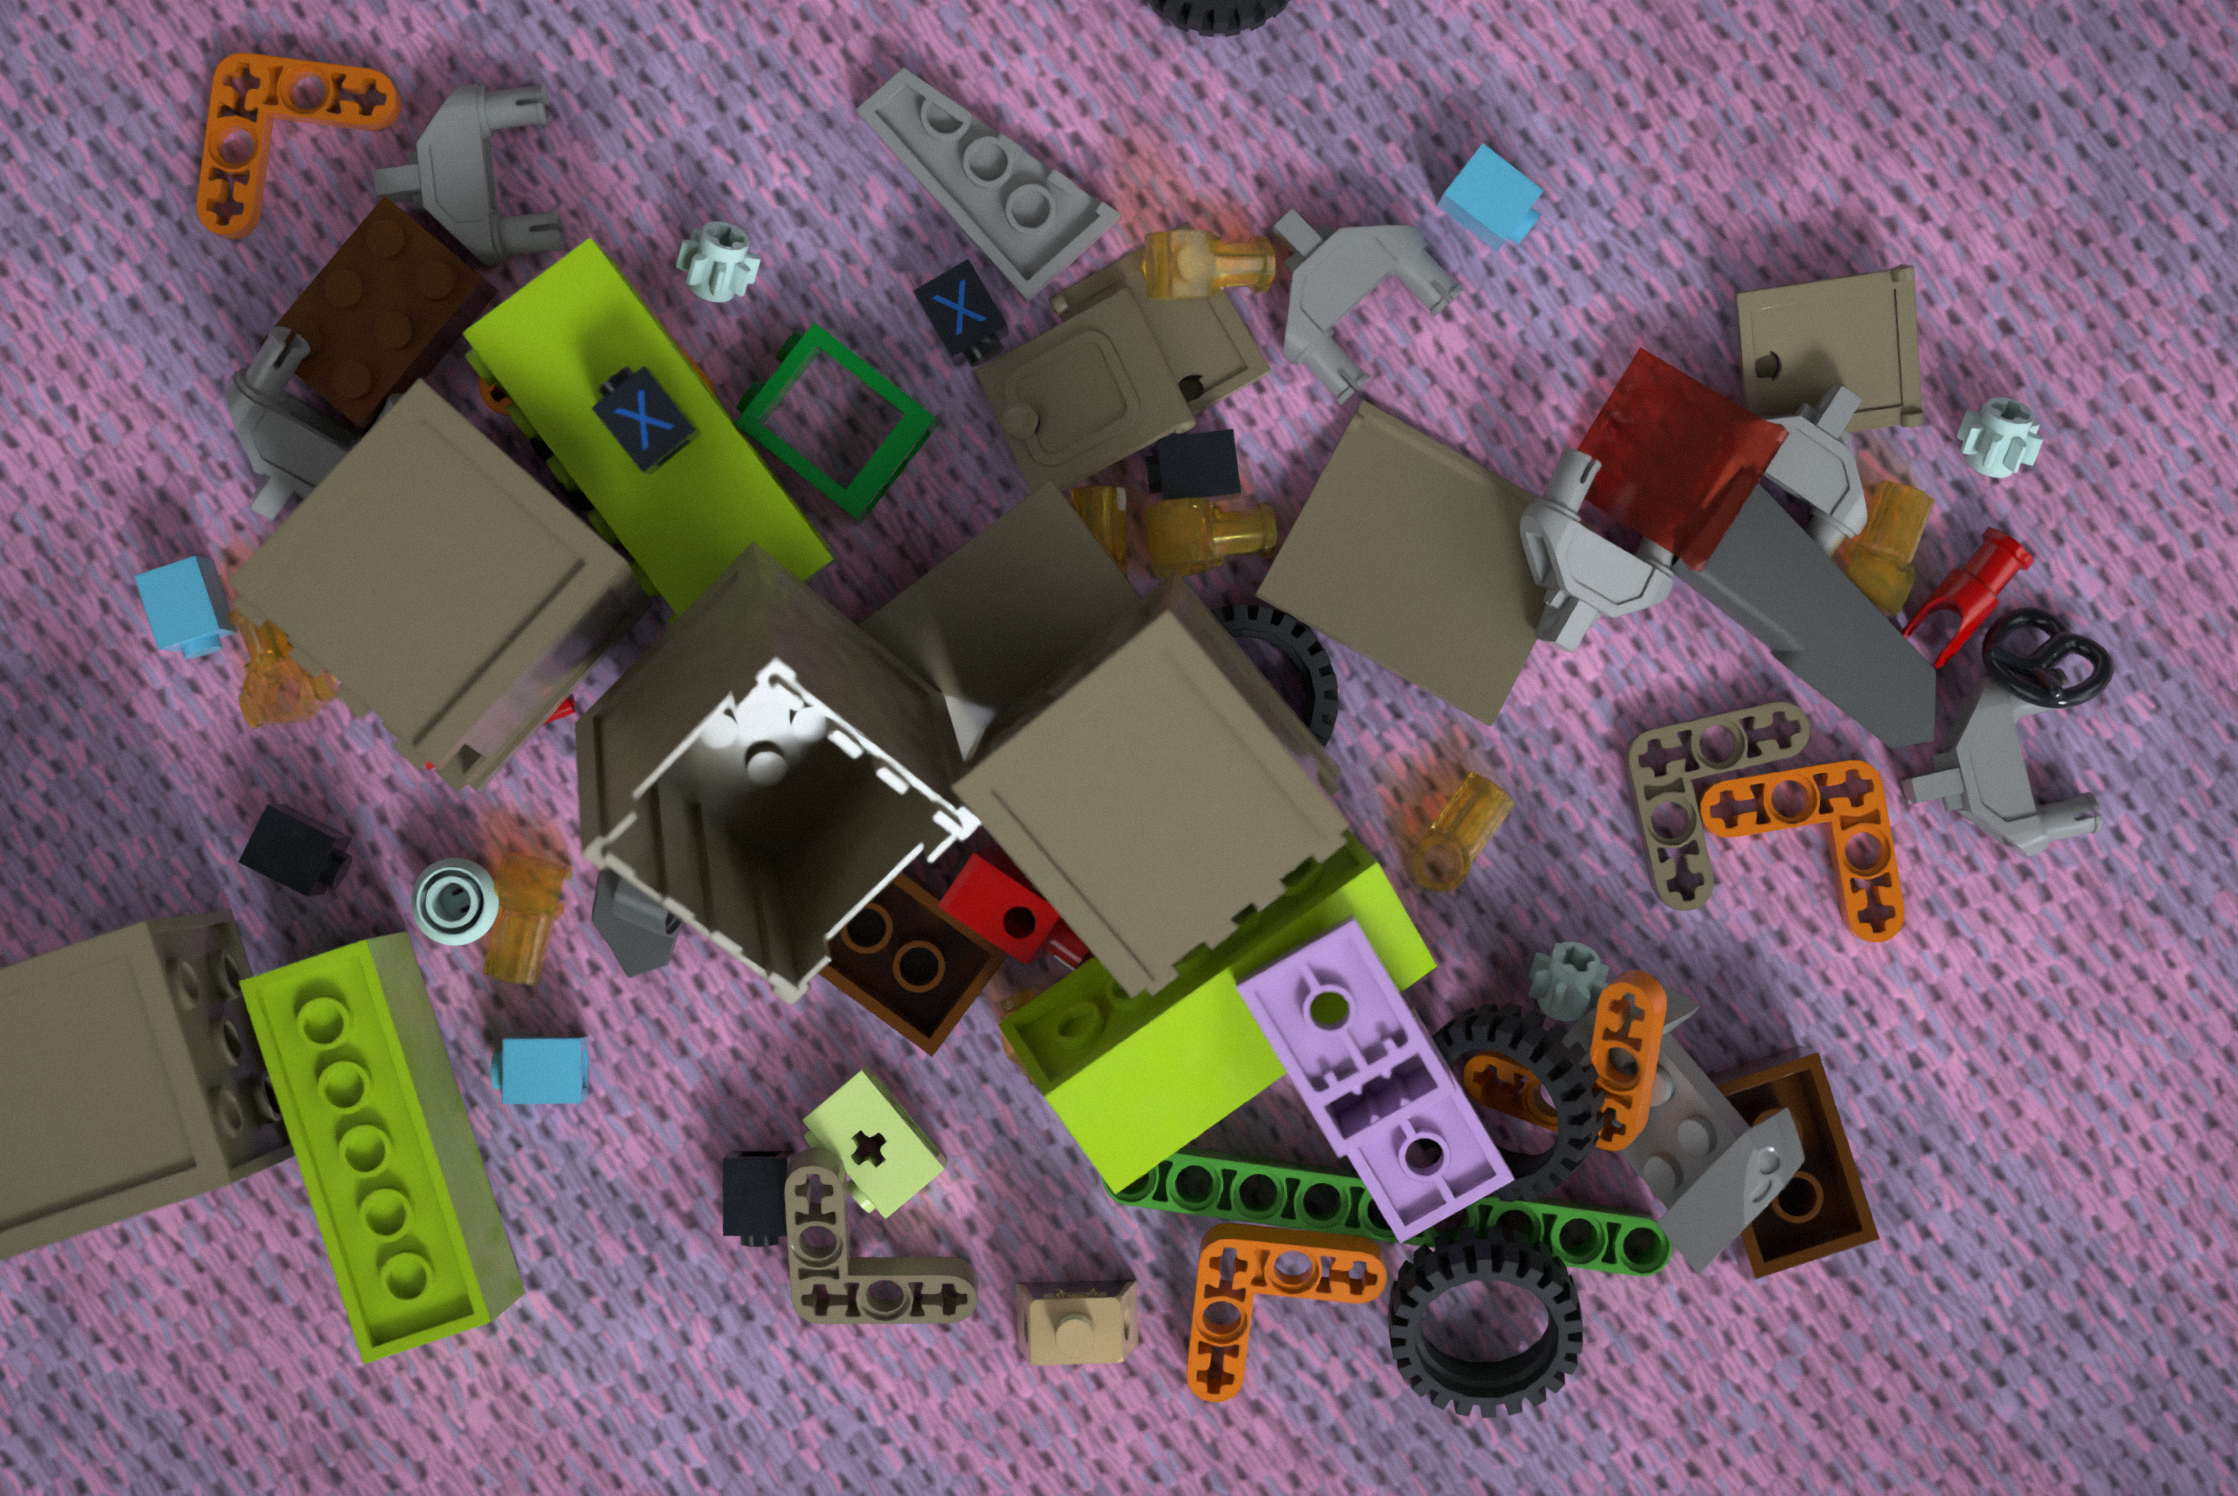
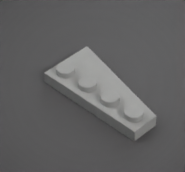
M904 67L856 109L858 116L1026 303L1121 220V213L1103 201L1101 203L1078 188L1075 182L1057 170L1048 168L1023 151L1020 145L1002 133L1000 135L974 118L971 112Z

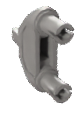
M477 82L462 84L456 88L442 104L417 141V152L407 153L408 165L373 170L377 198L382 199L386 196L393 203L412 201L413 211L416 213L429 212L487 267L502 266L503 262H508L509 255L549 250L563 251L565 248L564 236H559L558 231H564L558 210L503 217L501 211H498L490 137L495 135L496 129L539 124L543 126L550 125L551 112L549 110L545 111L544 108L545 106H550L545 85L541 83L529 87L489 91L486 85H481Z
M1292 208L1272 229L1275 236L1292 253L1283 263L1292 274L1283 356L1291 365L1295 363L1300 367L1304 364L1336 397L1340 405L1353 396L1354 390L1338 373L1356 391L1371 376L1367 372L1365 373L1333 340L1332 336L1335 331L1332 328L1387 276L1390 279L1397 276L1424 304L1434 318L1464 290L1424 250L1428 243L1425 241L1426 237L1416 226L1378 225L1339 228L1335 232L1325 223L1315 231Z
M274 326L270 330L266 342L250 367L241 368L232 374L226 384L225 391L231 418L251 461L252 470L264 476L254 492V499L250 504V509L272 521L292 492L304 499L308 497L367 434L359 433L284 390L302 360L309 354L310 346L305 339L296 334L285 353L281 354L286 345L284 341L291 331L281 326ZM392 393L386 401L387 404L369 431L404 396L403 394Z
M1831 384L1814 408L1807 403H1803L1795 414L1784 413L1714 423L1706 435L1708 439L1705 443L1710 446L1683 487L1679 488L1677 494L1686 501L1690 500L1693 502V506L1711 516L1715 506L1741 468L1748 470L1751 467L1811 508L1808 513L1813 518L1804 531L1831 559L1845 538L1852 540L1854 536H1859L1867 524L1866 502L1854 452L1847 447L1853 435L1844 429L1863 399L1840 384Z
M1564 447L1561 452V458L1542 498H1534L1532 503H1528L1520 520V536L1534 582L1546 590L1543 601L1546 606L1534 637L1558 650L1575 652L1589 627L1592 628L1601 615L1617 618L1651 607L1667 598L1675 582L1672 579L1674 573L1670 568L1689 528L1692 527L1695 520L1678 509L1664 504H1657L1654 509L1655 513L1636 553L1626 552L1580 525L1581 519L1577 516V512L1596 472H1599L1602 464L1594 459L1590 462L1591 456Z
M2055 668L2049 672L2061 686L2069 684L2068 678L2061 668ZM1991 676L1978 680L1969 691L1941 747L1942 753L1931 755L1935 770L1900 778L1906 803L1915 804L1942 798L1945 811L1956 810L2003 846L2026 858L2041 854L2043 850L2047 849L2049 842L2090 832L2097 833L2103 827L2102 815L2093 817L2085 815L2074 818L2076 814L2100 809L2095 796L2091 792L2039 806L2034 802L2015 725L2018 718L2055 710V708H2044L2018 699L2000 687ZM2028 677L2024 678L2025 680L2033 683Z

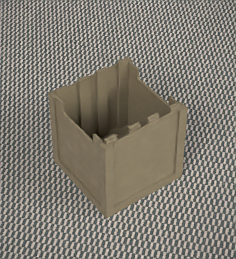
M421 379L404 394L227 581L240 593L231 603L258 628L269 618L288 635L286 640L294 646L288 653L290 657L314 678H317L326 669L341 682L338 685L341 689L335 694V697L362 720L371 710L383 720L382 725L398 738L392 745L397 752L418 770L429 761L436 767L434 771L459 793L467 784L480 793L653 605L647 594L640 587L641 584L624 558Z
M754 541L575 723L581 855L602 870L609 866L770 982L771 992L791 1006L810 989L809 980L831 960L828 941L915 856L924 849L926 859L932 863L956 838H960L963 841L981 824L978 818L951 788L964 760L945 697Z
M1176 570L977 733L951 787L1131 998L1135 997L1145 988L1152 996L1179 976V971L1173 965L1202 941L1210 949L1217 946L1238 929V925L1232 919L1233 916L1251 902L1259 911L1265 908L1287 890L1285 884L1280 880L1310 855H1313L1319 864L1347 843V839L1342 835V832L1350 826L1349 819L1330 798L1339 790L1336 776L1341 773L1340 766Z
M232 909L144 920L0 968V1261L231 1185L295 1156L239 981L253 977V973Z

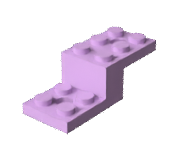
M1354 914L1349 915L1235 981L1238 992L1338 1158L1347 1154L1400 1243L1515 1180L1512 1171L1415 1008L1409 1009ZM1325 991H1333L1343 995L1348 1001V1010L1345 1016L1332 1024H1324L1315 1020L1311 1016L1309 1009L1312 1000L1318 994ZM1420 1138L1432 1139L1442 1147L1439 1160L1427 1168L1414 1167L1405 1159V1152L1408 1146Z

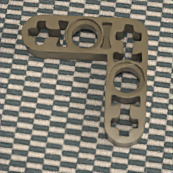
M1771 702L1643 731L1635 735L1628 743L1624 753L1625 768L1647 866L1655 895L1665 906L1679 911H1692L1701 907L1710 898L1714 888L1713 872L1692 779L1786 759L1798 754L1806 746L1810 737V723L1806 714L1797 705L1789 702ZM1775 712L1779 713L1782 721L1793 722L1795 733L1785 736L1786 747L1779 749L1776 739L1751 742L1757 754L1747 757L1748 738L1739 719L1749 718L1748 730L1770 726L1773 721L1772 714ZM1711 726L1725 728L1733 740L1731 754L1719 763L1707 760L1699 748V740L1702 733ZM1687 731L1686 751L1695 766L1693 770L1685 771V758L1664 762L1661 768L1662 774L1655 777L1651 767L1640 766L1638 755L1648 752V741L1655 739L1658 749L1683 746L1677 737V733ZM1666 801L1676 803L1685 815L1683 830L1672 838L1659 836L1651 824V816L1654 809ZM1692 841L1694 854H1681V858L1686 872L1698 874L1699 884L1690 887V898L1683 900L1680 892L1668 891L1667 880L1676 877L1673 857L1668 856L1660 861L1657 849L1679 848Z
M820 1148L806 1149L794 1156L789 1163L784 1194L791 1301L794 1310L801 1318L817 1324H934L960 1322L972 1314L977 1304L979 1279L976 1270L971 1264L960 1258L850 1257L847 1181L843 1162L836 1154ZM808 1174H818L821 1183L824 1184L821 1203L811 1204L812 1190L810 1180L807 1179ZM822 1226L831 1230L836 1240L827 1247H814L804 1241L801 1233L808 1227ZM888 1280L898 1284L903 1293L895 1300L884 1301L874 1297L868 1288L876 1281ZM915 1282H922V1300H913ZM849 1283H858L856 1300H849L851 1289ZM942 1284H954L957 1297H944ZM814 1285H826L827 1293L830 1294L829 1298H818V1292L816 1288H813Z

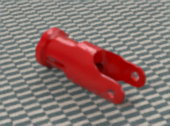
M1988 527L1981 536L1984 543L1961 569L1953 568L1902 630L1901 634L1908 640L1928 615L1934 612L1949 610L1959 615L1962 620L1960 628L1936 658L1934 667L1937 669L1956 654L1999 604L1996 598L1997 595L2019 570L2027 571L2034 563L2032 555L2019 542L1999 529Z

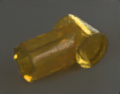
M1886 480L1878 483L1867 512V524L1859 534L1856 543L1853 542L1849 545L1842 560L1848 561L1844 574L1883 615L1894 618L1902 609L1912 588L1916 567L1911 562L1935 499L1929 497L1924 491L1912 486Z
M1086 486L1071 488V505L1128 579L1126 487Z
M1469 771L1421 839L1409 848L1405 857L1404 867L1408 880L1415 888L1425 893H1443L1458 888L1466 880L1470 866L1510 813L1516 802L1489 779L1480 776L1474 771ZM1432 846L1444 849L1452 862L1449 876L1442 882L1430 880L1424 874L1422 868L1424 853Z
M512 851L505 853L494 885L493 892L499 899V910L494 922L482 974L515 984L540 985L554 922L561 918L566 904L560 903L565 879L570 881L572 879L573 870L571 865Z

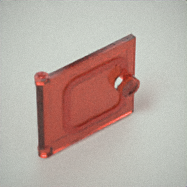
M1640 347L1577 448V451L1591 456L1590 462L1594 459L1602 464L1599 472H1596L1584 499L1681 558L1689 570L1701 573L1790 433L1786 431L1784 425L1780 423L1774 424L1771 421L1770 423Z

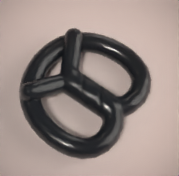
M2034 607L2018 608L2002 615L1988 629L1982 643L1983 664L1993 680L2018 699L2044 708H2068L2090 701L2106 689L2114 673L2112 657L2103 646L2090 638L2071 633L2065 623L2057 616L2046 610ZM2026 626L2038 628L2050 637L2029 656H2023L2003 646L2005 639L2013 631ZM2070 654H2078L2091 662L2093 665L2092 674L2083 682L2069 688H2063L2049 673ZM2015 672H2017V673H2019V674H2022V675L2028 677L2033 683H2031V682L2025 680L2024 678L2020 677V676H2019L2018 674H2016Z

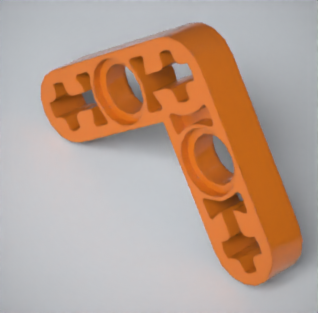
M234 53L224 58L216 67L213 76L197 193V215L202 225L217 236L228 240L241 239L249 235L257 227L262 210L274 119L366 131L383 130L397 120L402 109V96L397 86L382 72L370 68L253 53ZM245 69H249L250 74L260 81L258 89H249L247 91L244 109L250 114H257L256 122L237 115L225 116L226 109L228 108L240 113L241 94L231 87L232 79H242ZM314 76L322 79L325 85V95L320 104L312 109L297 107L293 100V91L296 84L306 77ZM338 79H345L341 87L349 94L366 95L370 90V85H375L376 90L386 98L385 105L374 106L372 114L366 116L365 109L358 103L340 100ZM340 100L341 113H334ZM236 131L249 132L254 142L251 156L242 163H228L222 151L224 140L229 134ZM218 171H223L234 177H249L247 185L234 180L233 200L243 205L242 215H231L229 225H225L224 218L214 213L216 203L223 204L227 202L230 188L228 182L223 179H217Z
M1841 760L1721 780L1709 784L1700 792L1697 798V806L1702 828L1716 837L1734 838L1825 822L1841 918L1845 928L1852 936L1860 940L1879 943L1892 939L1900 931L1904 923L1905 908L1885 791L1879 772L1871 764L1862 760ZM1852 770L1854 779L1866 781L1867 791L1857 795V805L1851 807V801L1848 797L1825 798L1823 802L1828 810L1825 813H1819L1820 792L1813 779L1814 774H1822L1820 786H1832L1846 782V771ZM1785 780L1797 783L1805 795L1802 809L1791 817L1780 815L1774 809L1771 802L1774 788ZM1759 784L1758 805L1765 818L1764 823L1756 824L1757 811L1734 814L1732 816V826L1725 828V822L1722 818L1711 816L1710 806L1720 803V792L1727 790L1729 799L1734 801L1754 799L1755 797L1750 790V785ZM1860 832L1869 834L1875 840L1878 847L1875 861L1864 869L1853 867L1847 861L1845 855V846L1848 840L1854 834ZM1884 875V886L1871 885L1875 903L1886 905L1888 908V916L1878 921L1879 930L1873 932L1870 923L1859 922L1857 917L1858 911L1867 908V894L1865 888L1858 887L1852 890L1851 878L1873 879Z
M1629 970L1622 972L1602 991L1598 1000L1588 1065L1594 1064L1599 1078L1591 1088L1603 1089L1605 1103L1598 1111L1605 1114L1604 1125L1597 1134L1600 1137L1595 1147L1604 1150L1618 1151L1625 1149L1644 1130L1648 1121L1667 1009V996L1662 985L1655 977L1644 971ZM1627 992L1635 995V1006L1643 1009L1632 1020L1630 1028L1622 1027L1629 1020L1631 1010L1630 1001L1622 998ZM1620 1047L1629 1051L1638 1064L1637 1074L1627 1075L1618 1071L1610 1061L1609 1049ZM1482 1049L1466 1063L1463 1071V1081L1468 1093L1475 1101L1488 1108L1559 1133L1557 1110L1544 1100L1541 1094L1542 1082L1524 1064L1501 1052ZM1490 1065L1497 1068V1078L1505 1081L1502 1085L1494 1082V1072L1487 1069ZM1524 1076L1528 1078L1526 1083L1520 1081ZM1608 1107L1616 1110V1120L1623 1124L1620 1128L1612 1124V1115L1605 1111Z
M1221 1223L1210 1228L1203 1235L1199 1248L1187 1355V1384L1192 1393L1205 1401L1224 1402L1233 1398L1241 1390L1245 1375L1254 1293L1352 1304L1367 1303L1376 1299L1384 1291L1387 1283L1386 1258L1380 1245L1372 1239L1362 1236L1249 1224ZM1227 1247L1236 1249L1232 1281L1220 1280L1221 1255L1223 1248ZM1287 1251H1298L1310 1259L1311 1265L1305 1272L1299 1275H1288L1276 1267L1275 1261L1281 1254ZM1322 1256L1330 1257L1329 1277L1322 1276ZM1354 1261L1366 1262V1270L1363 1271L1362 1278L1354 1279L1349 1277V1270L1352 1269ZM1225 1301L1237 1307L1240 1315L1230 1324L1219 1325L1208 1320L1204 1310L1214 1302ZM1212 1345L1224 1346L1223 1369L1220 1378L1217 1379L1208 1377Z

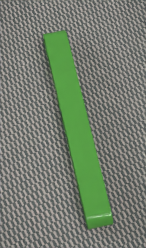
M1182 1147L1149 1170L1144 1182L1136 1187H1125L1117 1194H1114L1102 1177V1184L1107 1194L1116 1202L1128 1206L1308 1231L1362 1236L1373 1240L1400 1243L1387 1221L1378 1222L1368 1216L1367 1207L1372 1196L1355 1170ZM1191 1165L1204 1167L1212 1176L1210 1187L1204 1193L1197 1196L1182 1193L1175 1183L1179 1172ZM1253 1174L1268 1176L1275 1183L1273 1195L1262 1204L1253 1205L1247 1203L1239 1195L1242 1182ZM1317 1183H1327L1337 1189L1338 1197L1335 1205L1324 1213L1311 1212L1303 1205L1306 1191ZM1498 1190L1489 1198L1483 1197L1463 1208L1462 1220L1455 1228L1441 1231L1431 1226L1402 1242V1244L1417 1246L1425 1244L1428 1247L1435 1248V1237L1448 1232L1453 1242L1457 1243L1460 1242V1228L1472 1226L1475 1228L1477 1239L1486 1238L1487 1226H1495L1497 1219L1502 1213L1517 1209L1523 1211L1526 1215V1225L1522 1233L1528 1235L1530 1248L1539 1240L1550 1248L1552 1258L1558 1255L1568 1267L1633 1276H1651L1660 1272L1669 1263L1672 1254V1242L1656 1224L1657 1221L1648 1213L1640 1210L1539 1196L1534 1200L1524 1201L1521 1195L1514 1202L1500 1201ZM1582 1218L1587 1220L1589 1224L1587 1239L1575 1248L1561 1246L1559 1234L1564 1224L1572 1219ZM1639 1227L1649 1228L1652 1235L1649 1249L1640 1256L1630 1257L1625 1255L1623 1243L1627 1234Z

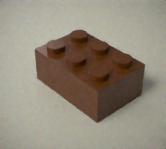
M384 196L275 325L291 330L284 341L286 345L281 354L285 353L296 334L305 339L310 346V352L302 360L294 373L354 424L369 431L387 404L386 401L392 393L404 395L419 379L424 381L499 290L400 207ZM267 334L266 337L261 341V343H260L261 346H263L264 343L266 342V340H267V338H268V334Z
M904 867L828 941L831 960L818 974L933 1057L1009 954L941 909L938 904L944 896Z
M1798 1045L1706 1075L1750 1128L1757 1126L1788 1107L1798 1132L1805 1158L1785 1187L1731 1242L1740 1268L1754 1279H1758L1880 1239L1819 1052Z

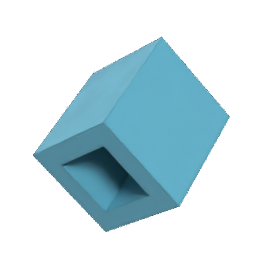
M1483 143L1444 192L1437 206L1497 252L1507 238L1516 245H1519L1542 214L1532 206L1544 190Z
M192 556L134 576L158 649L174 652L182 651L184 659L196 658L222 649L220 638L238 632L214 560Z
M511 1036L504 1038L503 1050L493 1052L491 1064L493 1089H502V1104L582 1103L588 1100V1036Z

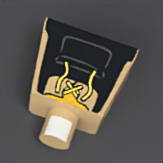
M1137 1279L1016 1283L1018 1348L1029 1364L1124 1362L1139 1344Z

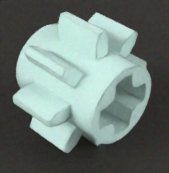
M716 221L705 224L702 230L693 228L690 240H682L676 268L689 271L686 284L695 295L711 302H726L731 300L734 294L744 296L747 284H754L761 257L756 254L747 253L751 241L742 229L726 222Z
M2001 397L1993 398L1987 403H1983L1980 413L1967 410L1957 434V438L1963 441L1960 452L1967 454L1966 461L1968 465L1983 475L1996 478L2008 477L2012 473H2016L2021 463L2033 466L2044 438L2037 434L2040 424L2033 421L2035 415L2028 406L2019 401Z
M1578 942L1555 943L1551 957L1543 953H1536L1528 976L1533 980L1528 995L1530 998L1538 999V1004L1542 1011L1554 1019L1561 1021L1580 1020L1584 1017L1587 1006L1592 1009L1598 1006L1600 995L1608 986L1605 980L1609 967L1608 965L1600 964V958L1597 953L1584 944Z

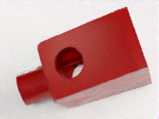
M1000 844L973 852L938 904L945 912L1018 961L1027 965L1049 953L1074 971L1083 965L1092 953L1089 947ZM1029 910L1033 913L1035 917L1036 925L1032 922L1030 918Z

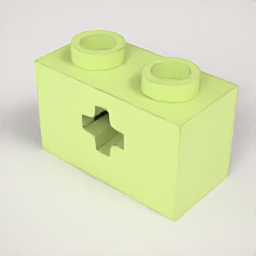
M865 1065L802 1120L810 1129L804 1134L810 1147L826 1149L836 1154L843 1162L845 1171L851 1178L847 1182V1189L856 1202L868 1213H871L876 1208L885 1219L940 1174L948 1163L944 1155L868 1065ZM860 1130L868 1137H872L879 1132L886 1141L880 1149L884 1157L882 1160L874 1153L868 1154L865 1158L858 1153L857 1148L863 1141L858 1133Z

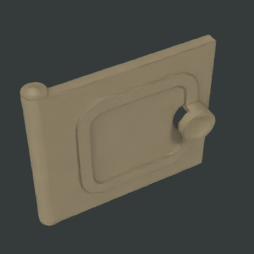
M1186 221L1154 241L1050 297L1049 301L1052 312L1056 313L1065 322L1109 298L1118 290L1130 288L1177 384L1184 377L1190 375L1201 377L1200 379L1190 378L1184 380L1179 385L1192 415L1195 416L1271 373V368L1198 246L1194 228Z
M1900 264L1886 270L1734 292L1744 418L1784 413L1795 414L1803 403H1807L1814 408L1831 384H1840L1863 399L1844 428L1849 433L1897 425L1909 428L1923 425L1914 266ZM1775 353L1779 359L1780 366L1776 377L1772 379L1771 376H1773L1777 368L1776 356L1774 355Z
M1130 288L1118 290L1109 298L975 370L1031 493L1051 478L1062 492L1174 431L1176 433L1186 432L1196 424ZM1038 414L1040 416L1041 425L1040 430L1036 434L1034 430L1037 427Z

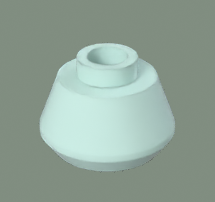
M447 858L431 864L417 878L411 894V910L418 927L432 940L445 945H464L479 939L492 927L499 910V892L492 876L478 863L464 858ZM459 888L463 889L462 893L454 895ZM470 905L468 912H462V908Z

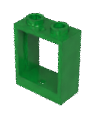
M814 322L806 333L798 329L786 340L776 356V360L781 365L766 383L758 379L745 392L736 408L742 414L735 424L862 524L936 430L939 423L934 415ZM821 351L904 415L846 490L763 425Z

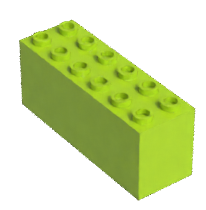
M591 237L462 333L473 347L465 356L475 371L487 385L491 386L494 384L499 390L504 388L514 402L506 407L513 421L530 440L533 437L539 442L544 440L555 454L546 461L555 476L569 492L574 490L578 494L584 492L595 508L588 512L587 516L597 531L610 545L616 543L618 546L621 544L625 546L635 559L629 566L641 584L640 587L650 598L654 595L657 597L662 595L675 613L667 619L670 626L753 541L804 583H808L838 560L837 556L743 431L735 424L734 419L714 395L608 252ZM627 366L634 373L643 366L652 370L702 432L698 438L651 475L640 470L591 409L603 399L597 391L599 387Z
M1348 829L1342 832V835L1347 839V843L1319 864L1314 856L1310 855L1280 880L1285 884L1287 890L1265 908L1259 911L1251 902L1233 916L1232 919L1238 925V929L1217 946L1210 949L1202 941L1173 965L1179 971V976L1152 996L1145 988L1135 997L1131 998L1101 961L1094 956L997 1024L1044 1098L1114 1194H1117L1132 1182L1145 1175L1149 1170L1190 1141L1196 1139L1204 1131L1251 1100L1255 1095L1287 1073L1238 992L1236 980L1351 914H1354L1400 993L1437 967L1378 861ZM1325 991L1318 994L1312 1000L1309 1012L1320 1023H1336L1347 1013L1348 1001L1337 992Z
M408 931L365 939L239 981L363 1365L491 1323L525 1294V1290Z

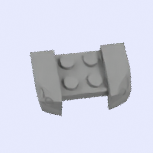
M1662 985L1667 996V1009L1648 1121L1644 1130L1625 1149L1619 1151L1668 1209L1656 1224L1699 1275L1785 1187L1805 1158L1798 1132L1788 1107L1757 1126L1750 1128L1671 1035L1670 1032L1692 1016L1699 1009L1700 1005ZM1627 992L1622 998L1630 1001L1631 1010L1629 1020L1622 1027L1630 1028L1632 1020L1643 1009L1635 1006V995ZM1597 1006L1574 1024L1561 1041L1567 1048L1579 1042L1587 1052L1579 1062L1580 1067L1589 1064ZM1620 1047L1609 1049L1610 1061L1618 1071L1627 1075L1637 1074L1638 1064L1629 1051ZM1608 1107L1605 1111L1612 1115V1124L1620 1128L1623 1124L1616 1120V1110Z

